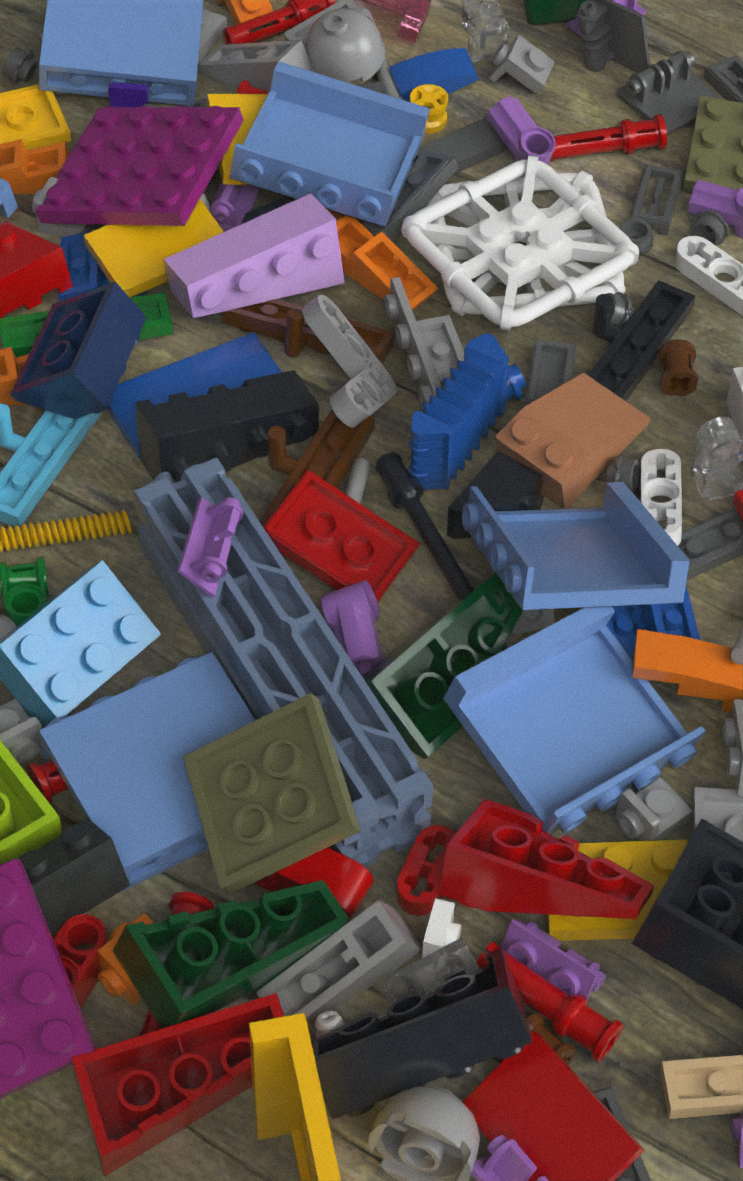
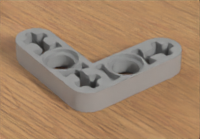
M318 295L303 308L302 313L309 327L351 379L333 393L329 400L337 417L347 426L354 428L397 393V386L389 372L334 302L327 296Z

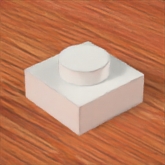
M435 898L423 940L421 967L441 971L446 953L455 955L462 926L461 924L453 923L455 903Z

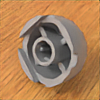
M341 8L322 15L312 25L306 40V52L314 72L347 83L362 78L363 82L370 79L381 68L385 58V48L379 30L370 17L355 9Z
M413 1087L401 1091L384 1105L369 1134L368 1148L372 1154L376 1147L383 1157L380 1167L399 1181H469L476 1163L480 1134L473 1113L453 1093L443 1088Z

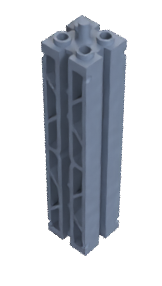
M218 458L190 466L184 470L181 481L175 483L169 472H162L155 477L154 481L134 490L136 514L142 524L137 525L141 551L147 560H151L152 569L204 653L213 652L254 719L257 720L309 693L320 699L361 832L329 846V848L367 867L378 862L379 853L393 848L395 853L413 846L421 830L431 826V815L427 808L432 806L433 783L426 772L418 768L416 757L232 479L226 477L225 469ZM203 497L214 506L222 502L224 498L232 497L240 502L243 517L237 523L235 533L231 538L232 544L226 561L227 573L224 577L220 578L215 596L210 597L178 573L177 570L199 498Z

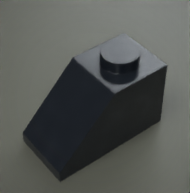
M497 451L448 507L447 536L454 540L472 537L462 524V508L465 503H469L470 487L477 486L494 511L540 510L544 500V496L540 494L543 475Z

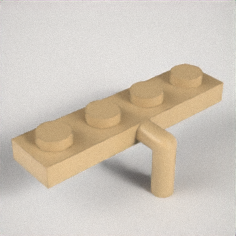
M743 1055L662 1061L660 1076L668 1119L743 1112Z

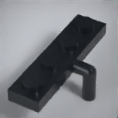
M658 280L623 329L610 324L613 298L608 294L598 295L592 331L596 337L610 342L611 345L588 376L627 401L658 358L660 346L670 341L694 308L695 295Z

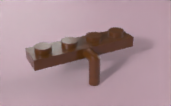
M273 299L222 312L221 323L237 327L245 332H255L273 337L285 343L284 351L288 357L295 358L299 356L304 347L314 349L322 354H330L305 321L302 313L304 306ZM347 319L378 360L383 363L393 347L395 332Z
M332 409L299 460L286 456L285 429L280 426L271 427L268 430L269 466L273 470L289 476L259 521L264 527L307 470H310L335 488H338L374 431L375 418L369 416L359 425L351 428L344 424Z

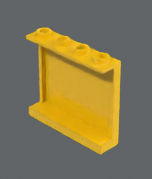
M301 1013L249 1023L254 1121L258 1140L291 1134L300 1181H341L306 1014Z

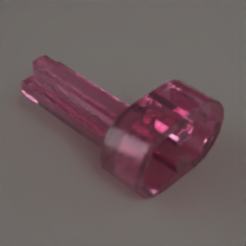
M359 0L403 16L397 36L416 43L432 3V0Z

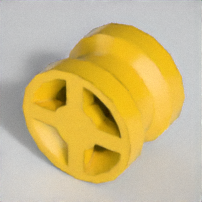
M424 84L414 88L410 93V102L430 108L424 134L440 132L447 125V92L440 86L433 84Z

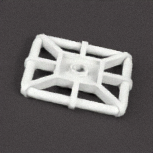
M528 155V159L513 162L476 182L467 181L458 187V191L420 209L412 216L406 217L402 223V235L442 274V281L449 288H456L488 320L496 325H500V330L511 331V327L526 324L567 301L569 303L578 301L583 298L584 292L623 272L629 266L637 263L639 258L638 246L596 208V202L589 195H581L551 166L538 161L539 156ZM525 176L521 201L500 212L482 197ZM536 177L541 179L561 197L570 208L550 218L532 203ZM465 205L482 220L469 228L431 224V222ZM586 220L612 245L573 241L563 231ZM522 241L527 243V246H524L520 243L512 244V242ZM433 243L466 247L475 257L462 264L452 262ZM570 260L601 263V265L577 278L574 276L568 277L558 268ZM488 270L492 271L507 286L503 308L491 300L471 279ZM541 276L554 288L549 293L514 310L517 290L526 283Z
M585 171L580 173H558L581 195H589L596 202V208L606 216L599 189L593 181L591 174ZM525 176L484 196L504 195L508 208L519 202L517 193H523ZM536 177L534 192L552 190L541 179ZM465 182L444 184L426 206L458 191V187ZM560 197L549 208H541L540 210L550 218L570 208V206ZM466 205L447 214L469 227L482 221ZM444 216L431 222V224L446 225ZM595 228L565 232L573 241L612 245ZM514 241L512 242V244H517L522 241ZM433 243L452 262L469 260L475 257L466 247ZM573 260L558 267L568 277L574 276L575 278L591 270ZM488 270L474 283L487 294L497 283L502 281L492 271ZM623 272L584 292L583 298L574 303L567 301L558 307L596 303L597 296L600 294H615L617 292L624 294ZM541 276L526 283L529 293L517 294L514 310L550 292L545 291L541 286ZM443 282L445 294L452 305L451 309L453 312L460 316L465 314H482L456 288H449ZM505 295L489 297L499 307L503 308Z

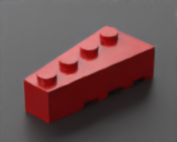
M7 221L0 225V318H4L5 314L23 305L27 310L43 303L41 296L54 289L61 294L73 287L61 246Z
M277 993L98 1048L88 1054L83 1053L71 1057L75 1080L104 1177L253 1086L249 1023L284 1017Z

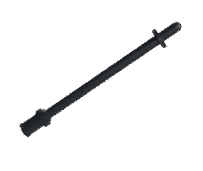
M391 452L383 455L376 461L377 466H375V470L389 490L388 499L394 508L406 510L459 600L473 588L420 501L424 491L418 479L410 476L398 453ZM506 644L504 645L502 651L508 648Z

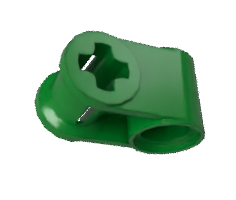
M44 556L37 557L35 562L7 565L5 561L0 562V587L5 613L16 626L47 602L49 591Z

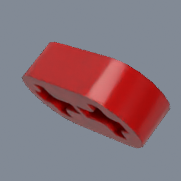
M434 825L421 830L398 876L396 888L397 902L402 910L410 915L422 916L431 913L435 898L441 900L443 897L439 894L446 845L455 835L454 831L446 826ZM437 844L443 845L445 851L439 852L434 863L429 862V850H433ZM421 878H427V891H422L419 897L411 895V889L418 887Z

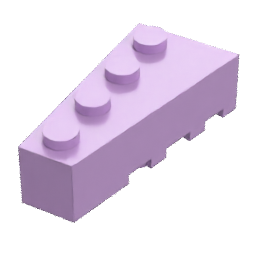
M311 193L164 259L170 291L193 318L345 283L336 219Z

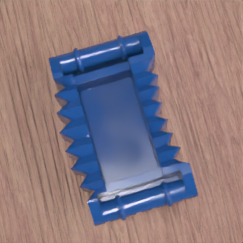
M483 334L468 342L464 350V361L457 360V369H450V379H443V389L437 387L436 397L430 395L429 403L423 402V413L416 410L412 415L411 439L409 441L411 463L408 468L411 477L418 479L424 490H448L450 478L455 480L457 478V469L464 471L465 459L472 460V449L480 450V437L488 438V425L495 427V415L502 417L505 413L509 356L505 354V350L500 347L495 336L492 334Z

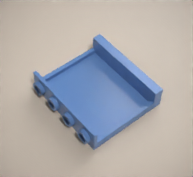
M47 0L39 62V90L109 97L108 88L111 82L145 84L148 86L149 102L192 106L195 102L203 0Z
M278 61L273 71L270 92L243 145L239 143L235 145L230 178L295 199L311 193L327 209L386 227L423 141L430 108Z
M624 482L606 483L603 508L494 511L478 487H470L469 503H465L462 508L463 527L470 533L476 542L478 550L483 552L490 562L491 569L496 571L503 581L506 591L512 594L522 610L683 603L690 560Z
M611 606L584 607L455 676L443 698L526 813L542 820V830L549 834L558 829L563 834L572 831L587 819V812L596 807L601 812L608 810L618 803L623 791L633 785L638 790L647 787L662 774L660 770L669 764L674 769L681 767L697 754L698 751L695 749V745L706 732L700 726L694 731L687 733L648 680L632 678L633 660L606 626L615 612Z
M213 652L199 658L191 657L185 659L173 670L157 677H146L129 690L115 696L102 697L96 700L89 708L72 716H60L52 720L45 728L39 730L41 752L44 759L46 760L51 757L86 820L90 819L112 838L130 884L129 887L122 891L209 850L183 756L255 721Z

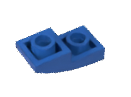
M466 48L434 51L407 59L389 67L400 96L408 102L410 101L412 90L420 85L433 84L440 86L447 94H450L479 80Z

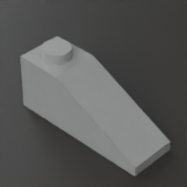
M301 40L219 45L198 64L201 73L237 89L243 80L251 82L253 87L269 92L273 71L278 61L314 72Z
M378 900L256 993L259 998L277 993L284 1016L305 1013L307 1023H309L321 1013L330 1011L383 980L422 951L423 948L397 909Z

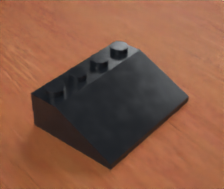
M701 818L635 936L632 945L686 975L697 984L734 1003L742 1010L743 842Z

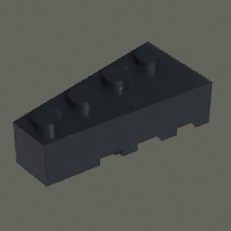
M295 370L247 379L240 388L229 389L225 384L209 387L208 394L189 398L186 392L169 395L168 402L153 405L150 399L135 402L140 461L153 481L158 474L169 472L175 483L181 481L184 470L192 465L202 464L214 458H218L226 473L236 466L256 458L265 457L268 455V430L273 426H280L285 429L286 446L296 442H303L315 435L319 430V404Z
M501 947L484 955L488 965L470 974H466L465 970L460 967L444 975L445 982L436 991L426 996L413 990L397 998L396 1002L387 1009V1015L378 1019L375 1013L369 1012L311 1041L324 1102L332 1120L343 1115L349 1117L362 1115L371 1110L377 1102L395 1096L403 1090L413 1087H424L426 1083L444 1076L446 1078L463 1076L470 1072L475 1064L493 1057L496 1059L512 1057L518 1054L525 1045L532 1043L525 1004Z

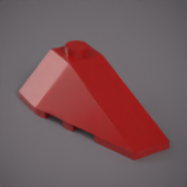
M488 799L483 800L446 845L439 895L455 900L461 905L491 912L636 919L653 893L654 885L608 858L592 859L578 851L579 842L570 836L565 835L559 840L542 830L543 821L532 814Z

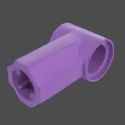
M508 96L500 100L488 111L486 119L513 154V162L528 159V155L539 156L538 161L549 165L555 149L554 136L547 129L538 127L517 98Z
M698 180L689 201L688 213L695 215L697 212L704 213L706 210L715 211L724 218L727 224L732 225L733 232L737 236L743 238V187L735 190Z
M366 580L321 596L322 608L327 623L361 676L383 659L375 620L380 618L379 606L372 587Z

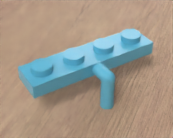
M0 404V446L15 452L0 472L1 522L12 526L17 524L21 527L102 412L98 414L91 413L73 419L46 410L27 437H23L13 433L9 406Z

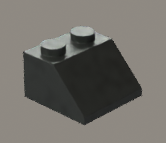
M90 819L68 827L57 838L38 849L24 853L18 858L23 862L50 933L61 928L69 918L88 912L130 886L112 838Z

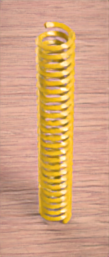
M124 509L121 511V516L116 510L114 517L110 511H108L107 517L103 512H101L99 517L94 513L92 518L87 514L85 520L80 515L78 521L73 516L71 523L66 517L64 524L58 518L57 526L55 521L51 519L50 527L46 520L43 521L42 526L37 521L35 527L30 522L28 529L26 524L23 523L21 531L20 527L15 524L14 532L12 527L8 525L7 534L5 528L1 526L0 552L2 553L4 548L10 551L12 546L17 551L19 545L24 550L26 543L31 549L33 541L34 545L38 548L40 540L45 547L47 545V538L50 545H53L55 540L60 545L62 538L67 544L69 537L74 543L76 535L77 539L81 542L83 534L88 541L90 539V532L95 540L97 538V530L99 537L102 539L104 537V529L106 536L110 538L111 527L114 536L117 537L118 526L121 535L124 536L126 533L125 524L130 535L133 530L130 526L128 514Z

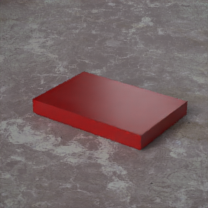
M310 470L306 471L263 527L280 553L334 589L339 590L364 580L368 581L378 603L420 545L419 542Z
M533 1030L531 1032L532 1043L525 1045L518 1054L504 1059L463 1101V1104L473 1113L478 1128L490 1142L500 1135H504L507 1140L515 1139L518 1146L537 1167L528 1181H536L542 1176H545L549 1181H615L645 1151L644 1148L542 1035Z

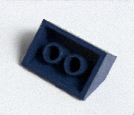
M116 282L53 304L10 395L16 401L73 419L91 413H101L113 400L114 390L120 377L126 371V363L133 347L139 341V333L147 317Z

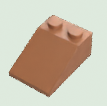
M582 373L523 407L494 437L496 450L542 474L540 494L561 509H568L608 465L650 423V417L585 373Z

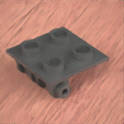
M586 0V2L581 4L577 14L581 27L582 46L585 48L584 60L586 66L591 71L598 72L603 70L605 64L610 60L636 73L648 69L651 64L644 15L612 0Z
M678 51L674 56L668 58V61L662 59L657 64L650 65L648 69L632 74L626 85L617 89V93L648 120L653 119L654 115L662 114L666 124L667 135L695 121L700 95L722 99L691 73V67L695 64V59L689 51Z

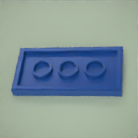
M252 332L117 384L112 395L113 400L106 409L139 459L135 402L150 399L153 405L168 402L169 395L186 392L189 398L208 394L209 387L225 384L229 389L240 388L247 379L282 373V371L256 334Z

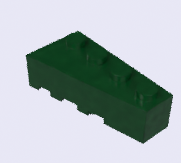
M324 880L265 893L255 900L237 903L234 900L221 903L215 909L190 915L188 911L169 915L166 920L145 925L143 921L126 925L113 952L160 1027L166 1028L214 1013L269 983L349 923L350 919Z

